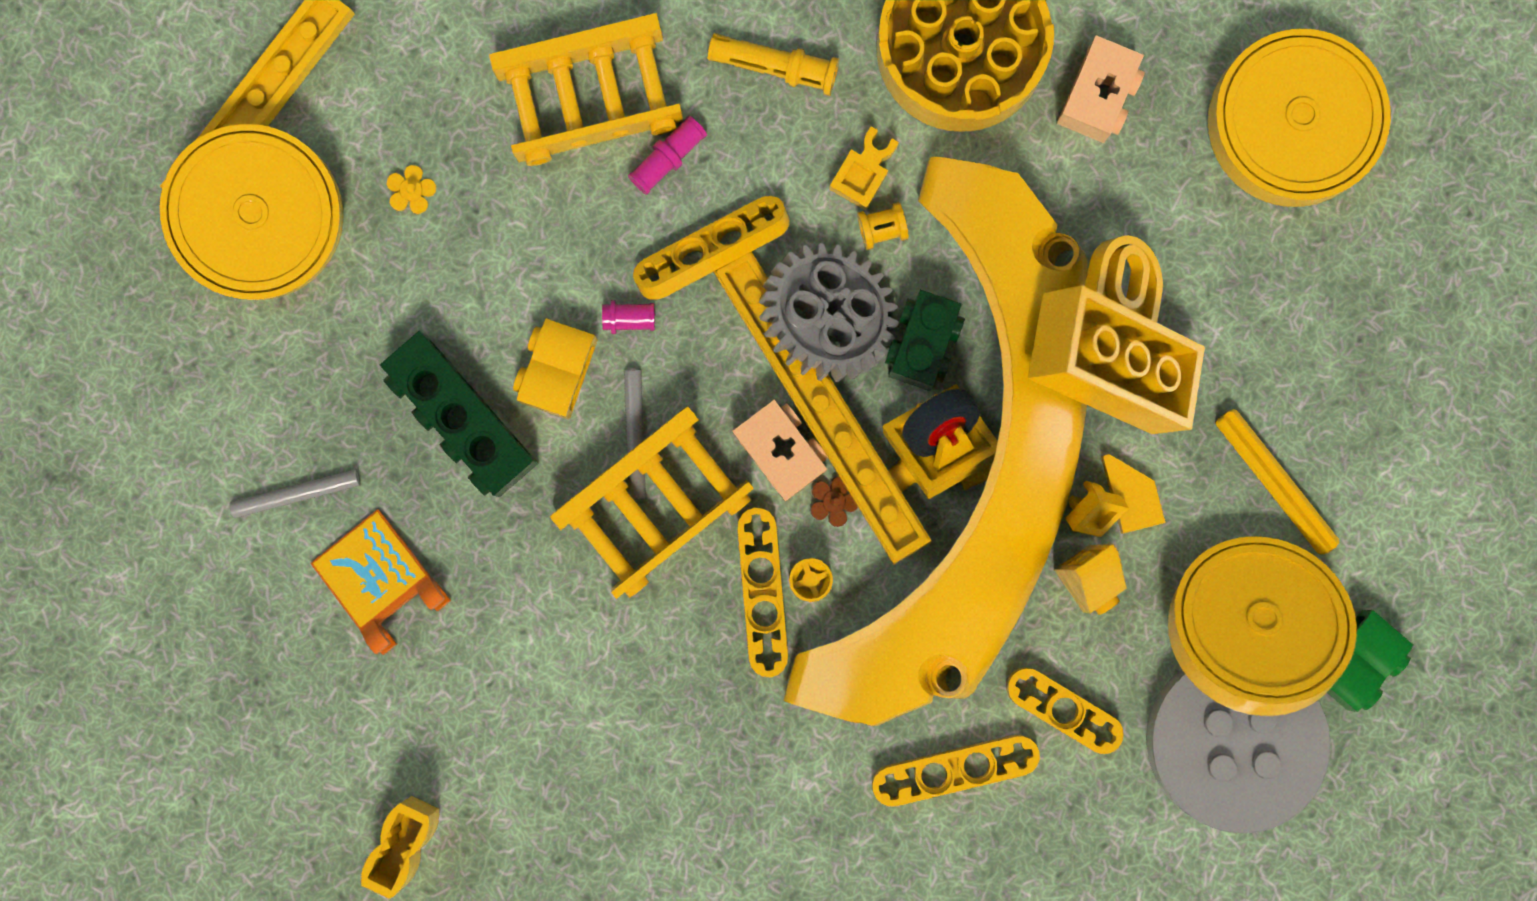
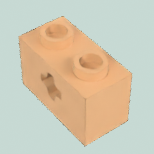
M1096 35L1087 50L1057 124L1102 143L1107 140L1111 133L1118 135L1129 112L1122 108L1128 94L1135 96L1145 74L1144 71L1138 69L1144 55ZM1101 84L1109 86L1106 99L1099 97V87Z
M773 400L732 432L786 502L827 471L823 462L828 458L814 438L806 442L797 430V427L802 422L787 403L780 407ZM777 438H780L783 442L791 439L795 444L791 448L793 457L789 460L783 455L775 458L772 455L776 449L773 441Z

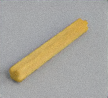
M1231 409L1221 415L1216 421V426L1314 550L1320 555H1325L1335 549L1340 543L1339 538L1236 409Z

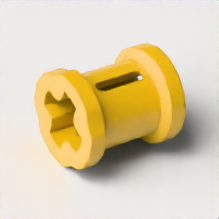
M900 202L893 203L892 208L866 214L864 211L857 213L858 224L866 250L873 249L874 244L900 238L901 241L909 239L907 223ZM891 222V226L874 230L875 226Z

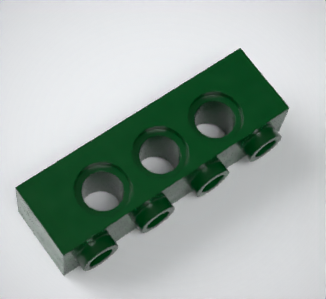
M418 331L380 364L382 369L388 374L383 379L385 384L398 398L401 399L404 395L409 398L416 406L411 411L416 420L427 431L433 427L444 439L439 444L440 447L455 463H458L461 459L472 471L468 479L484 496L490 492L493 496L501 497L539 464L426 334ZM435 374L438 379V388L432 395L424 397L420 392V382L425 376ZM463 406L467 413L466 421L460 428L452 429L447 421L448 414L453 408ZM490 438L495 444V453L490 460L481 462L476 457V446L481 440Z

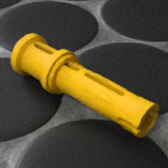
M713 33L707 58L709 61L726 63L735 67L783 78L785 83H788L791 87L801 84L821 89L823 94L831 96L840 61L837 57L827 60L807 55L805 50L797 48V50L793 49L792 52L781 51L729 38L717 33Z

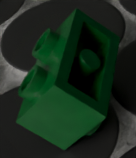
M921 289L915 300L907 298L899 323L906 325L901 341L893 339L885 360V364L892 366L889 374L890 378L927 391L934 386L935 381L943 383L951 358L944 356L949 340L957 342L965 321L964 317L958 316L961 303Z

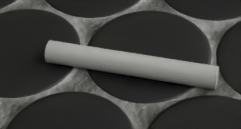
M641 370L624 371L627 453L644 440ZM637 469L628 476V493L634 500L646 499L645 474L642 475Z
M357 469L232 501L229 503L233 518H239L357 487L361 484Z

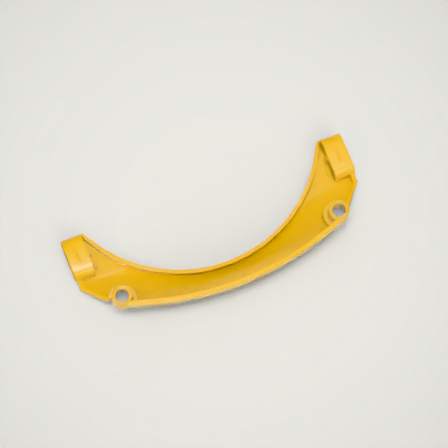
M930 157L918 202L950 232L967 256L983 286L996 325L1001 349L1004 385L1002 422L995 458L984 491L967 526L948 555L930 576L898 606L870 625L836 642L802 652L795 656L783 699L787 703L838 719L878 726L932 703L934 695L953 699L969 697L975 692V689L994 662L1021 616L1054 543L1075 477L1087 405L1028 379L1043 293L1080 285L1085 286L1088 260L1085 252L1071 236L1056 233L1057 223L1019 173L1002 170L991 165L944 157ZM1073 251V258L1067 265L1055 266V260L1061 252ZM956 667L960 671L962 678L960 686L952 691L946 684V675L951 668Z

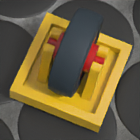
M957 384L939 394L933 395L927 401L917 404L913 409L882 426L883 434L928 499L990 465L995 458L998 440L979 416L980 411L973 398L966 390L960 389Z

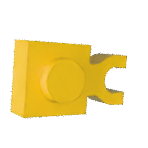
M872 126L865 135L862 154L851 149L829 187V190L865 211L888 174V170L881 167L880 164L891 158L899 144L898 141L892 138L887 148L883 150L876 149L872 141L875 139L878 130Z

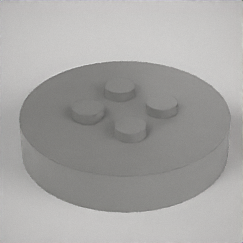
M1181 669L1160 691L1150 712L1147 725L1146 745L1148 759L1155 779L1163 792L1179 809L1209 827L1225 832H1261L1289 821L1311 802L1318 792L1328 768L1330 734L1326 716L1319 701L1304 709L1285 715L1258 716L1246 714L1225 707L1205 695Z

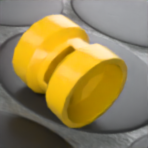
M808 558L794 565L790 572L789 583L794 595L799 599L815 602L826 597L830 592L833 577L828 565L821 560Z

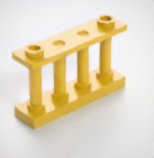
M657 13L489 54L492 70L499 82L506 80L507 84L512 85L525 142L511 145L513 155L518 162L526 161L528 166L542 165L552 160V154L651 130L652 135H662L674 131L676 123L684 122L680 104L666 106L653 54V49L656 48L655 43L663 41ZM630 49L631 53L637 56L650 111L625 117L611 60L615 57L614 53ZM589 59L591 64H595L608 121L583 127L570 70L573 68L572 63ZM548 70L549 74H553L567 129L566 132L546 137L541 135L528 82L532 78V73Z
M688 406L683 408L550 515V518L560 530L568 524L574 530L578 528L621 580L611 588V593L616 599L623 593L629 598L635 595L649 583L646 575L724 512L727 511L732 516L751 501L747 494L754 489L752 485L745 480L738 487H735L694 436L697 431L692 425L699 419ZM671 442L676 448L679 446L683 448L723 498L703 515L660 463L663 458L658 452ZM637 469L642 475L647 473L688 524L687 528L669 542L626 490L629 486L624 480ZM602 497L608 503L610 501L615 503L654 552L652 556L636 569H633L592 518L594 512L590 507Z

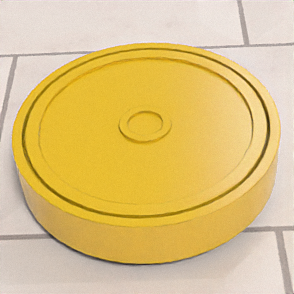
M1300 28L1270 34L1246 48L1221 76L1212 94L1208 111V132L1211 146L1217 161L1227 176L1251 196L1267 203L1285 207H1303L1325 202L1359 182L1369 173L1381 156L1387 142L1391 123V109L1387 89L1381 75L1371 60L1360 49L1339 36L1321 30Z
M237 124L221 127L204 134L179 154L169 169L163 183L160 197V221L165 241L172 255L184 271L194 280L208 289L225 296L246 300H266L282 297L301 289L324 270L334 255L340 241L343 227V205L334 176L324 161L311 148L299 139L276 128L257 124Z
M1249 536L1227 540L1199 555L1185 571L1173 595L1168 613V633L1171 647L1181 669L1191 682L1205 695L1221 705L1235 711L1258 716L1285 715L1304 709L1318 701L1331 689L1347 668L1354 652L1357 637L1356 617L1352 602L1335 573L1307 550L1292 543L1269 537Z

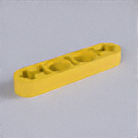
M774 196L758 198L644 258L637 264L633 272V278L640 293L647 299L659 300L780 237L786 232L790 222L784 203ZM770 214L773 219L767 221L764 216ZM749 222L753 228L751 232L748 231L746 226ZM737 231L741 233L740 238L732 244L720 243L721 238L728 232ZM693 251L703 253L701 259L694 264L686 265L682 263L684 257ZM674 263L677 271L672 272L669 265ZM657 273L659 279L652 282L649 277Z
M752 508L741 515L737 528L748 655L751 668L755 673L762 677H774L784 671L788 661L777 526L774 517L769 511L763 508ZM757 514L760 515L762 522H769L770 530L762 533L763 545L771 542L773 552L757 551L746 555L745 545L754 546V536L750 532H745L744 527L745 524L752 522V515ZM756 558H766L773 565V576L765 583H757L749 576V565ZM769 601L774 604L778 614L773 624L760 626L753 620L752 609L758 602ZM779 629L781 638H771L773 652L781 653V660L774 662V669L767 670L763 662L756 661V654L763 653L764 648L763 639L753 640V632L767 634Z
M1010 735L886 765L879 768L874 774L872 790L876 799L881 804L889 807L900 806L1025 776L1033 772L1038 766L1040 752L1037 745L1030 738L1023 735ZM1016 743H1020L1023 749H1030L1031 755L1024 758V766L1018 767L1017 763L1013 760L1001 762L1005 771L997 773V761L991 752L992 748L999 747L1000 756L1013 753V745ZM972 753L984 754L988 759V769L980 777L969 776L964 769V762ZM930 763L941 764L946 770L945 781L938 787L926 786L922 781V771ZM915 767L914 779L920 792L911 794V785L899 787L897 790L898 796L890 798L887 791L880 792L879 785H883L886 782L885 775L893 774L896 780L908 779L909 776L905 770Z

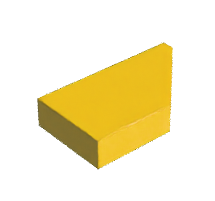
M1110 454L1101 456L1110 493L1120 495L1129 507L1118 519L1121 534L1166 523L1155 481Z

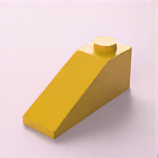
M1114 544L1089 545L1054 569L1083 613L1091 614L1096 611L1098 615L1109 611L1120 602L1117 595L1127 589L1119 552Z

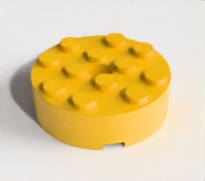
M885 0L876 45L879 70L888 91L895 101L917 120L947 131L966 132L985 129L1015 114L1034 93L1052 55L1054 24H1052L1046 0ZM967 34L975 43L959 46L954 35Z

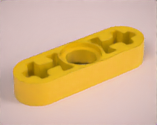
M1019 668L1009 676L1006 683V691L1011 701L1096 753L1109 754L1120 747L1124 736L1123 728L1120 722L1113 716L1032 668ZM1030 676H1033L1035 678L1033 686L1047 694L1049 686L1055 689L1046 699L1043 712L1036 710V707L1042 703L1040 700L1031 695H1026L1023 700L1018 697L1021 690L1015 685L1019 678L1027 681ZM1061 698H1070L1076 706L1074 718L1066 723L1057 722L1052 714L1054 703ZM1086 709L1093 712L1087 718L1092 723L1101 727L1106 721L1110 723L1108 731L1113 735L1110 742L1102 740L1099 745H1096L1094 743L1096 735L1084 727L1081 728L1080 735L1074 733V730L1084 721Z

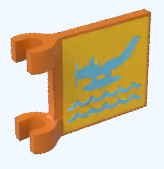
M379 509L310 563L360 629L365 642L374 654L381 653L385 655L397 645L381 624L417 594H419L430 610L435 609L439 611L451 601Z

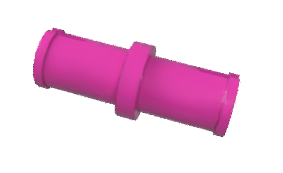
M687 116L685 121L664 141L658 140L653 145L654 151L633 172L628 174V178L642 193L648 195L650 190L672 169L677 171L682 166L681 160L707 136L706 131L694 118Z

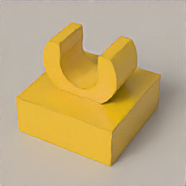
M1085 481L1083 485L1088 494L1083 499L1075 496L1069 498V505L1072 511L1065 519L1075 532L1102 537L1129 507L1120 495L1105 492L1104 488L1098 483Z

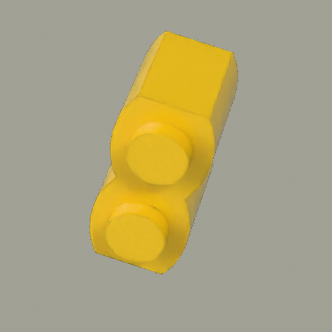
M547 318L542 328L535 326L528 343V350L533 352L532 358L527 368L520 367L513 385V391L518 392L517 401L532 408L570 420L598 341L597 337Z
M410 796L395 806L383 823L380 836L381 844L371 852L365 861L361 874V886L388 899H391L413 879L418 870L421 848L431 840L437 829L440 817L439 808L414 796Z

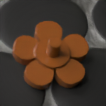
M840 477L833 478L830 487L825 482H817L811 490V494L815 499L822 500L811 505L810 512L816 520H823L828 516L829 523L834 527H840L846 523L847 515L843 509L848 512H854L858 508L850 494L844 495L848 490Z

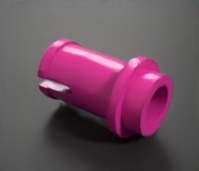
M611 300V304H602L603 330H611L612 334H616V330L655 331L654 303L616 304L615 300Z

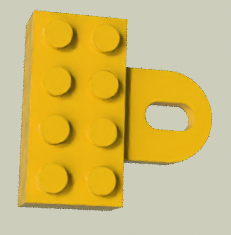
M1126 235L1102 242L1091 256L1085 286L1080 285L1043 293L1028 379L1150 434L1192 430L1205 346L1158 323L1163 291L1162 272L1154 252L1144 241L1137 237ZM1127 260L1131 273L1127 296L1125 297L1121 284L1125 261Z

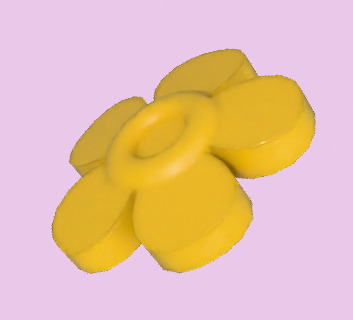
M415 165L406 167L404 171L406 180L398 173H393L388 177L387 188L392 192H398L390 197V205L394 210H405L408 202H410V209L414 214H421L427 210L428 203L422 196H433L436 193V184L431 179H424L419 183L423 175L420 167Z

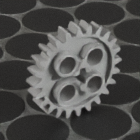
M819 243L813 250V253L807 245H804L797 255L789 252L782 261L783 263L778 262L771 271L772 276H769L763 284L767 291L759 299L760 304L769 307L763 311L759 319L765 322H772V325L764 335L765 337H777L779 339L773 351L776 353L786 349L789 355L785 364L788 366L796 360L802 362V375H805L811 368H816V376L819 381H822L829 371H831L834 381L839 382L846 373L851 379H855L862 370L865 372L871 370L877 364L876 361L879 362L888 353L886 348L895 339L889 332L898 325L897 320L888 317L898 308L897 304L885 301V298L893 290L887 287L880 288L878 285L884 276L883 273L871 276L868 273L872 263L870 260H867L862 265L857 264V251L855 250L847 258L842 257V250L838 244L829 254L823 243ZM818 278L826 281L830 289L822 286ZM852 306L859 308L863 317L856 314ZM793 307L802 310L807 319L799 317ZM827 335L835 337L840 347L833 345Z

